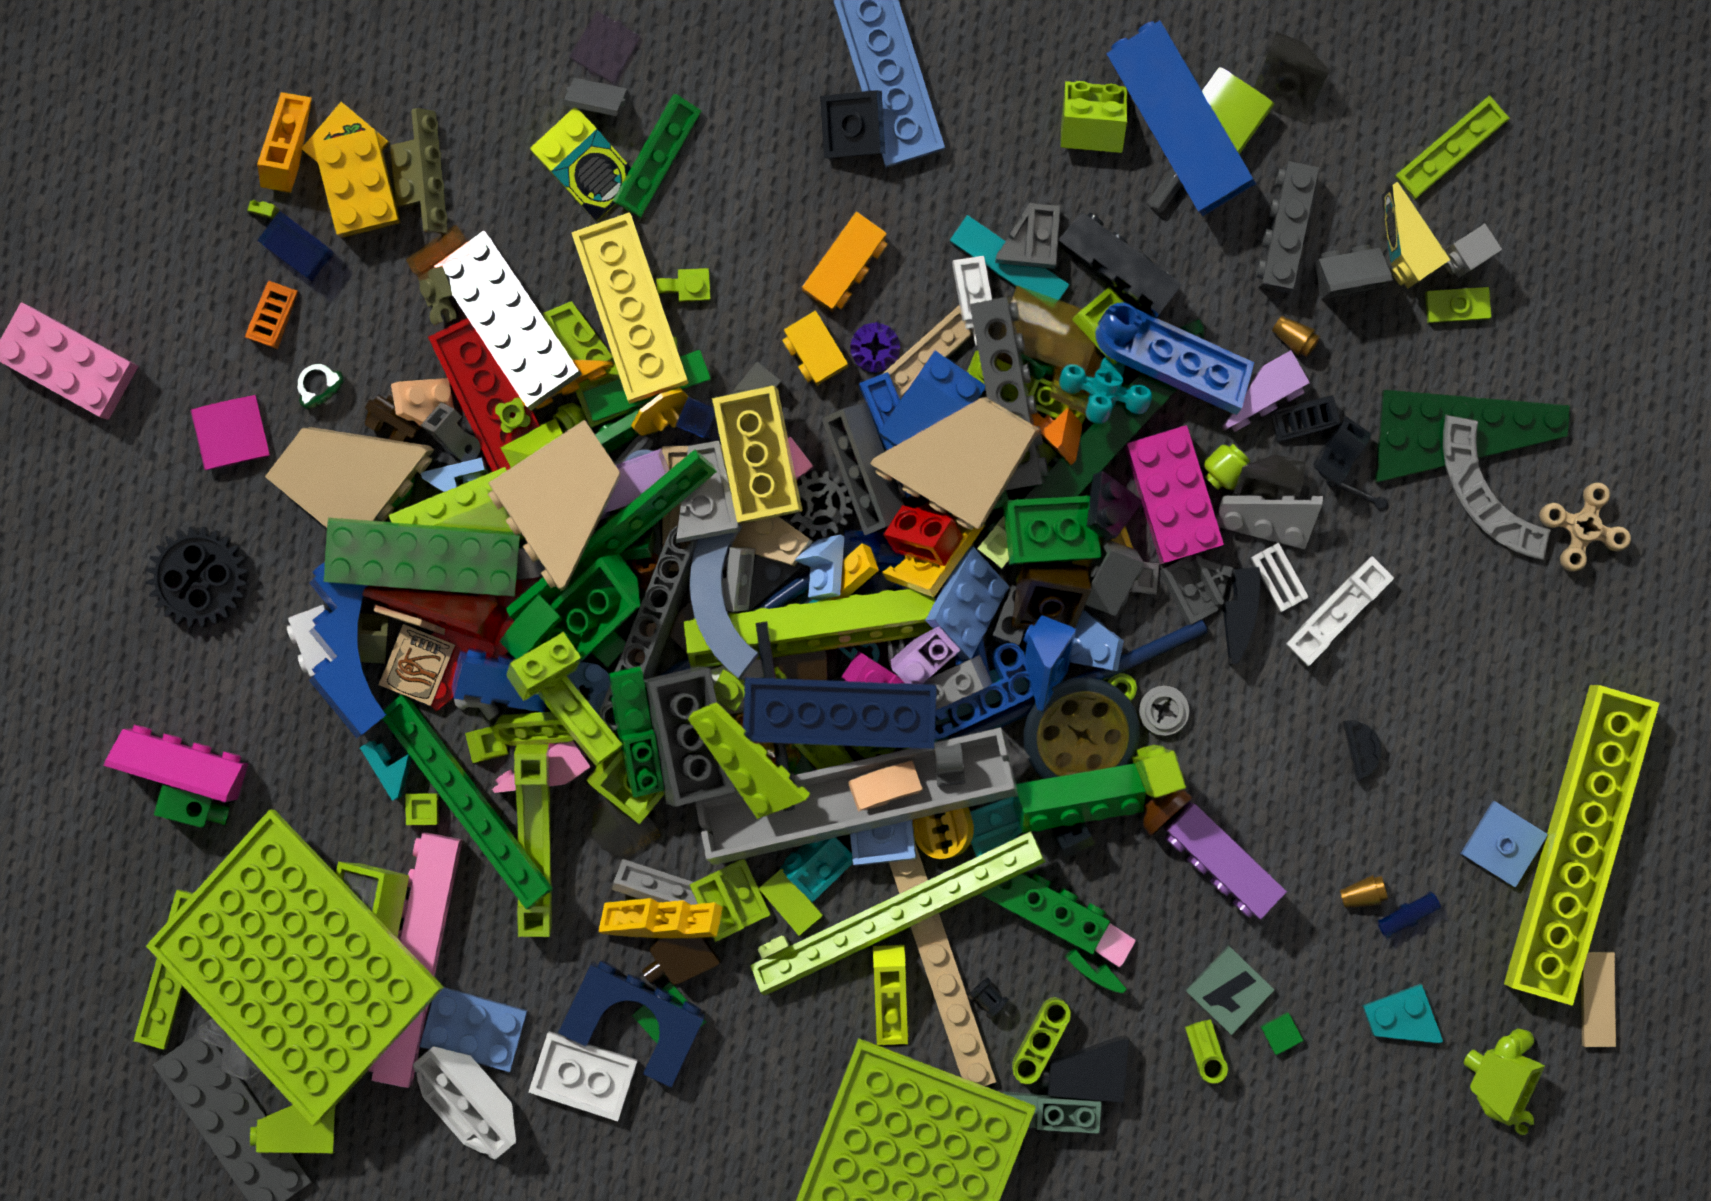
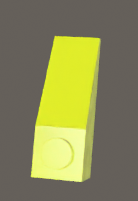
M904 945L873 946L877 1045L908 1044Z

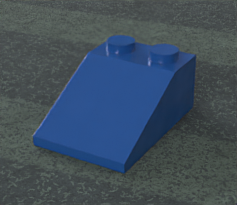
M934 351L878 434L896 446L977 401L985 389V384L937 351Z

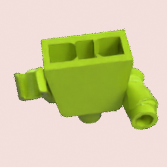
M1517 1028L1509 1036L1499 1039L1496 1047L1488 1050L1485 1055L1480 1054L1474 1049L1471 1050L1464 1060V1066L1476 1073L1470 1088L1477 1095V1100L1486 1116L1508 1126L1514 1124L1518 1134L1526 1135L1528 1127L1521 1123L1527 1122L1530 1125H1534V1117L1530 1112L1524 1110L1545 1065L1522 1056L1534 1044V1037L1530 1031Z

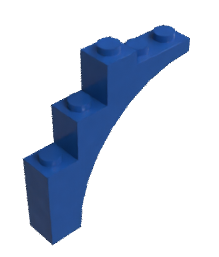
M324 562L312 572L316 577L309 584L332 610V613L325 609L312 620L315 626L309 632L332 661L330 662L325 658L312 668L315 675L309 681L353 735L358 738L386 716L370 691L362 672L358 652V618L362 599L368 585L324 582Z

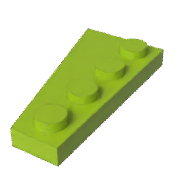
M717 702L694 711L689 716L688 720L757 819L807 799L810 793L803 786L798 788L789 779L791 774L782 766L776 767L765 756L767 751L759 743L757 745L752 743L745 736L746 730Z

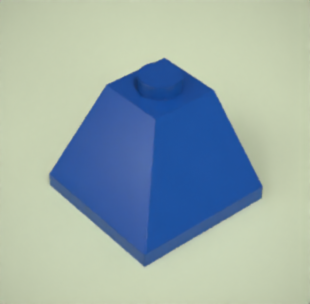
M1041 615L1035 626L1030 625L1024 637V642L1027 643L1025 658L1037 709L1042 712L1052 697V687L1061 683L1068 673L1076 633L1075 628Z

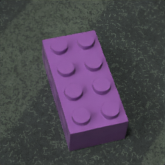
M1188 802L1162 828L1168 833L1164 839L1177 851L1182 852L1185 850L1191 856L1187 861L1203 874L1206 872L1210 873L1213 878L1209 882L1226 896L1232 894L1236 898L1232 904L1245 916L1251 918L1254 915L1261 919L1287 892L1196 804Z

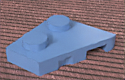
M1083 609L1075 628L1076 633L1070 663L1118 671L1124 641L1114 632L1109 631L1097 618L1092 617Z

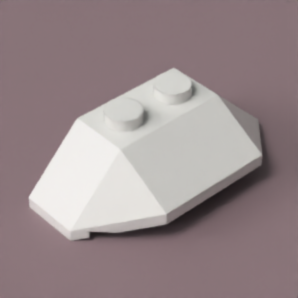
M433 1046L413 1064L414 1071L417 1072V1080L422 1097L464 1145L478 1152L488 1154L490 1158L497 1159L516 1143L512 1103L471 1055Z

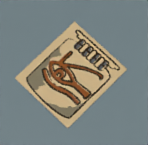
M403 624L379 685L431 706L455 645Z

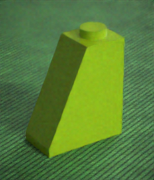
M293 1105L257 1120V1127H250V1146H256V1153H333L335 1107L315 1126H312Z

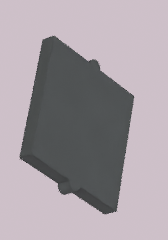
M574 77L570 87H566L563 105L617 116L620 107L625 106L624 98L627 88Z

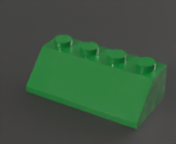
M619 554L600 557L551 604L563 619L542 641L546 643L564 632L580 655V664L640 607L637 577Z

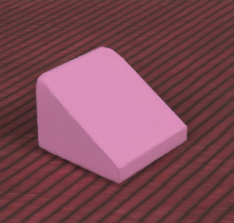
M1109 923L1095 951L1118 967H1121L1136 940Z

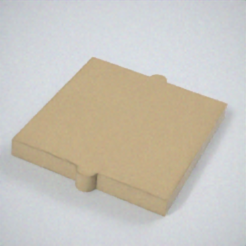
M378 605L374 609L375 612L444 635L446 630L427 621Z

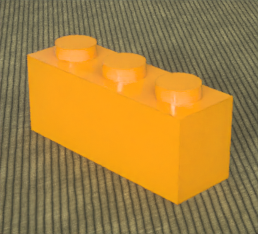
M856 211L804 283L802 291L831 312L836 307L842 309L852 295L848 292L854 282L860 284L870 270L866 267L872 257L878 259L886 249L888 244L884 240L887 237V233Z

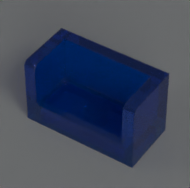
M281 211L278 212L257 240L310 281L314 280L334 253L329 247Z

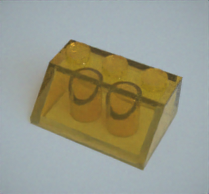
M1017 285L1011 303L1016 302L1018 306L1020 320L1015 321L1017 334H1023L1025 352L1021 353L1061 368L1069 364L1078 365L1086 372L1095 344L1072 320L1082 309ZM1004 324L997 340H1002L1006 336L1007 328Z

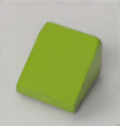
M494 726L465 733L472 763L508 755L506 744L498 741L493 734Z

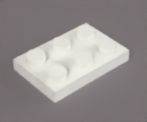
M549 1031L529 1093L618 1121L638 1060L590 1044L585 1047L565 1036Z

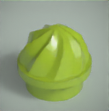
M569 403L564 406L561 405L558 408V412L553 415V419H557L562 431L565 433L585 420V413L579 405Z

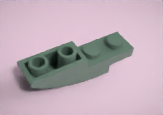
M1003 1091V1094L1035 1105V1112L1028 1128L1083 1133H1099L1101 1101Z

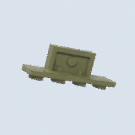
M415 108L411 111L414 140L390 145L396 206L408 207L421 204L424 232L444 234L448 231L447 213L445 210L444 182L442 180L436 112Z

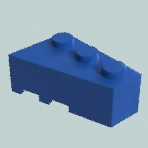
M468 648V652L460 651L451 686L454 699L463 700L464 695L480 698V702L485 704H491V701L505 703L511 708L545 712L547 705L538 694L523 701L507 678L506 674L509 665L516 660L514 657L499 655L498 659L487 657V652L474 648Z

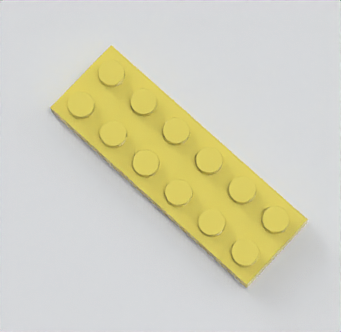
M629 212L571 232L629 404L689 384L631 213Z

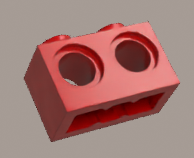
M904 505L901 506L883 534L895 553L941 566L947 564L963 538L956 526V521L951 516L943 513L938 515L930 513L921 507L911 508Z

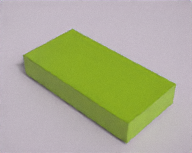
M781 868L758 889L800 936L821 918L823 914L783 873V868Z

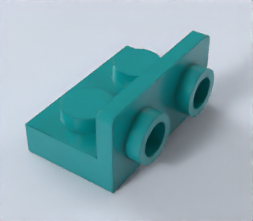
M835 837L803 845L786 858L781 868H783V873L813 902L853 864L852 853Z

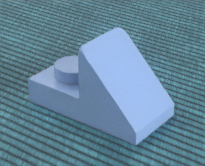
M478 458L424 471L421 475L422 479L441 491L446 492L460 486L458 480L463 479V483L470 482L481 477L482 474L488 473L486 461L483 458Z
M836 535L817 539L796 557L795 561L810 567L809 598L821 600L840 596L844 536Z

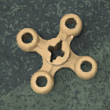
M1593 483L1585 488L1583 492L1584 507L1577 514L1568 513L1558 503L1546 504L1540 511L1539 518L1544 526L1549 528L1563 527L1568 530L1571 536V544L1560 555V563L1567 571L1575 572L1584 568L1587 562L1586 547L1592 541H1601L1608 549L1616 552L1626 549L1630 544L1631 536L1627 529L1618 526L1606 527L1599 518L1601 507L1610 499V491L1603 483ZM1594 490L1600 493L1599 500L1593 497ZM1551 510H1553L1556 513V519L1554 521L1551 520L1549 517V512ZM1587 521V526L1593 531L1583 534L1584 528L1576 523ZM1615 534L1620 536L1621 541L1619 544L1614 541ZM1572 554L1577 557L1575 565L1570 562Z

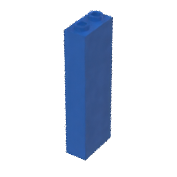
M1160 20L1156 23L1154 21L1146 23L1138 29V34L1129 40L1123 38L1111 46L1112 50L1106 53L1202 217L1256 185L1251 173Z

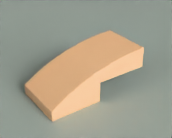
M913 761L880 769L848 782L858 812L887 805L891 800L919 794L923 790Z

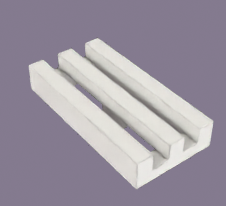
M1279 543L1250 558L1255 567H1260V577L1280 612L1308 598L1305 589ZM1275 552L1298 596L1294 597L1271 553ZM1265 557L1288 599L1287 602L1283 603L1260 559Z

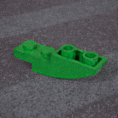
M639 666L609 673L613 696L611 698L618 737L623 744L621 751L632 796L635 798L664 791L656 738L651 726L642 669Z

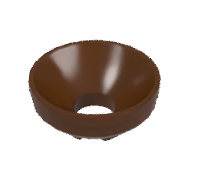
M1181 789L1154 797L1144 807V828L1147 833L1152 836L1193 797Z

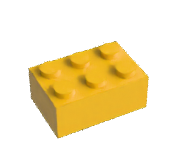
M374 128L313 143L335 231L340 238L401 223L378 133Z

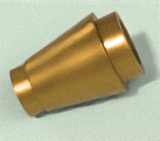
M1284 316L1278 319L1272 329V332L1277 334L1298 356L1302 354L1308 357L1320 339V336L1315 333V329Z
M1374 875L1340 890L1345 908L1350 906L1382 905L1381 902L1388 900L1382 876L1374 878Z

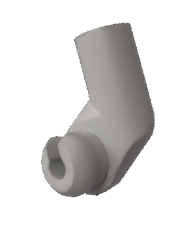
M464 695L463 700L454 699L457 708L465 710L468 707L479 708L489 721L501 712L494 701H491V704H485L480 702V698Z

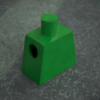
M163 784L154 815L204 828L206 821L225 825L230 807L213 803V798ZM189 803H199L202 811L199 813L192 812L189 809Z

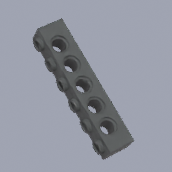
M1002 297L970 304L987 398L1034 425L1032 414H1037V407L1034 395L1029 396L1027 383H1031V375L1028 364L1023 365L1021 352H1025L1023 334H1017L1015 321L1020 320L1017 303H1011L1010 297ZM996 322H1002L1007 328L1006 336L1002 340L995 339L991 334V328ZM1002 353H1007L1012 357L1013 364L1008 371L1001 370L997 365V358ZM1007 384H1013L1018 389V398L1014 402H1009L1003 397V389ZM1041 429L1028 449L1030 452L1029 461L1026 464H1019L1005 490L1038 485L1045 482L1044 476H1048L1049 472L1046 458H1040L1038 445H1043Z

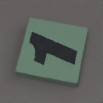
M1227 946L1185 991L1232 1035L1274 989L1230 946Z

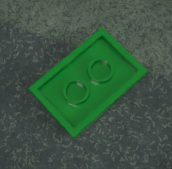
M1090 496L1004 501L1003 510L1009 565L1095 560L1101 558L1099 535L1086 526Z

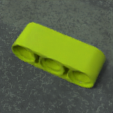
M1049 998L1043 1003L1013 1059L1012 1071L1020 1083L1032 1084L1037 1081L1070 1020V1009L1066 1002L1060 998ZM1053 1005H1060L1064 1008L1063 1017L1056 1021L1050 1020L1047 1017L1048 1009ZM1043 1032L1049 1035L1050 1040L1046 1047L1037 1048L1033 1045V1037L1036 1034ZM1025 1060L1032 1061L1035 1064L1033 1073L1028 1076L1018 1073L1019 1064Z

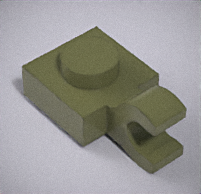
M443 266L432 268L418 277L420 292L425 298L427 306H433L429 317L431 323L436 326L443 322L440 313L444 314L446 322L449 323L456 319V312L449 301V297L453 296Z

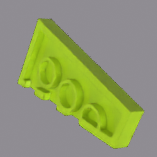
M572 301L544 312L545 320L572 360L612 361L614 364L613 367L605 370L606 376L593 382L587 379L579 383L580 388L575 391L590 427H597L627 414L630 410L593 422L583 392L620 379L614 358Z

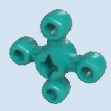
M1104 357L1101 361L1099 370L1095 373L1094 378L1086 376L1082 367L1069 364L1064 367L1059 379L1060 388L1067 393L1075 394L1080 392L1081 389L1089 392L1086 417L1096 424L1107 422L1116 401L1124 402L1126 408L1134 414H1143L1148 410L1152 400V393L1146 386L1134 385L1130 389L1122 387L1125 365L1120 362L1113 365L1107 357Z

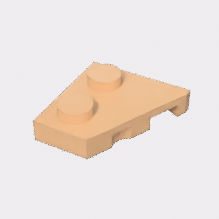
M448 378L400 381L391 384L396 415L408 421L413 420L419 426L441 402L454 408Z

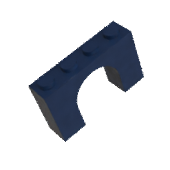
M600 960L599 964L593 962L584 977L558 1034L586 1047L604 1011L608 1007L621 1001L639 1002L653 1012L659 1024V1040L643 1074L672 1087L705 1018V1015L700 1013L702 1009L688 1001H685L683 1005L673 1001L674 995L664 989L657 987L653 991L645 987V981L637 976L628 974L626 978L616 973L617 968L610 963Z

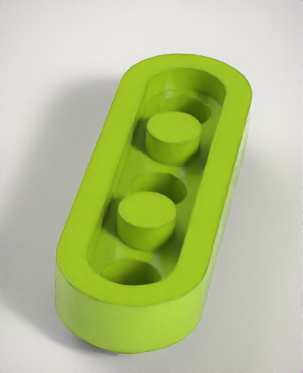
M552 712L503 715L498 718L493 728L495 738L509 746H517V744L563 743L574 740Z

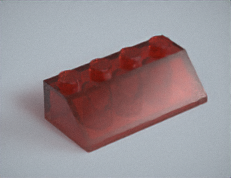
M368 585L362 596L378 606L494 644L506 613V608L498 603L499 598L489 594H481L478 597L463 592Z

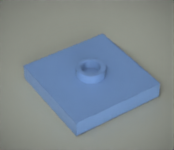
M1492 801L1460 854L1509 885L1516 887L1548 834L1499 803Z

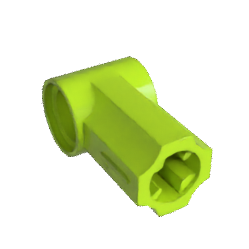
M1211 1019L1186 1026L1185 1030L1200 1077L1209 1083L1223 1081L1227 1076L1228 1067L1223 1058ZM1210 1060H1217L1220 1064V1072L1214 1077H1208L1204 1072L1205 1064Z

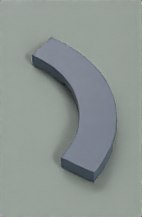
M738 523V532L698 539L691 564L690 594L693 612L699 630L707 645L724 667L741 680L759 654L741 638L728 616L723 595L722 576L724 563H726L730 547L742 529V526Z

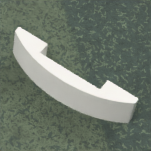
M1373 556L1370 557L1313 613L1286 645L1307 666H1310L1330 645V642L1370 601L1374 600L1394 577Z

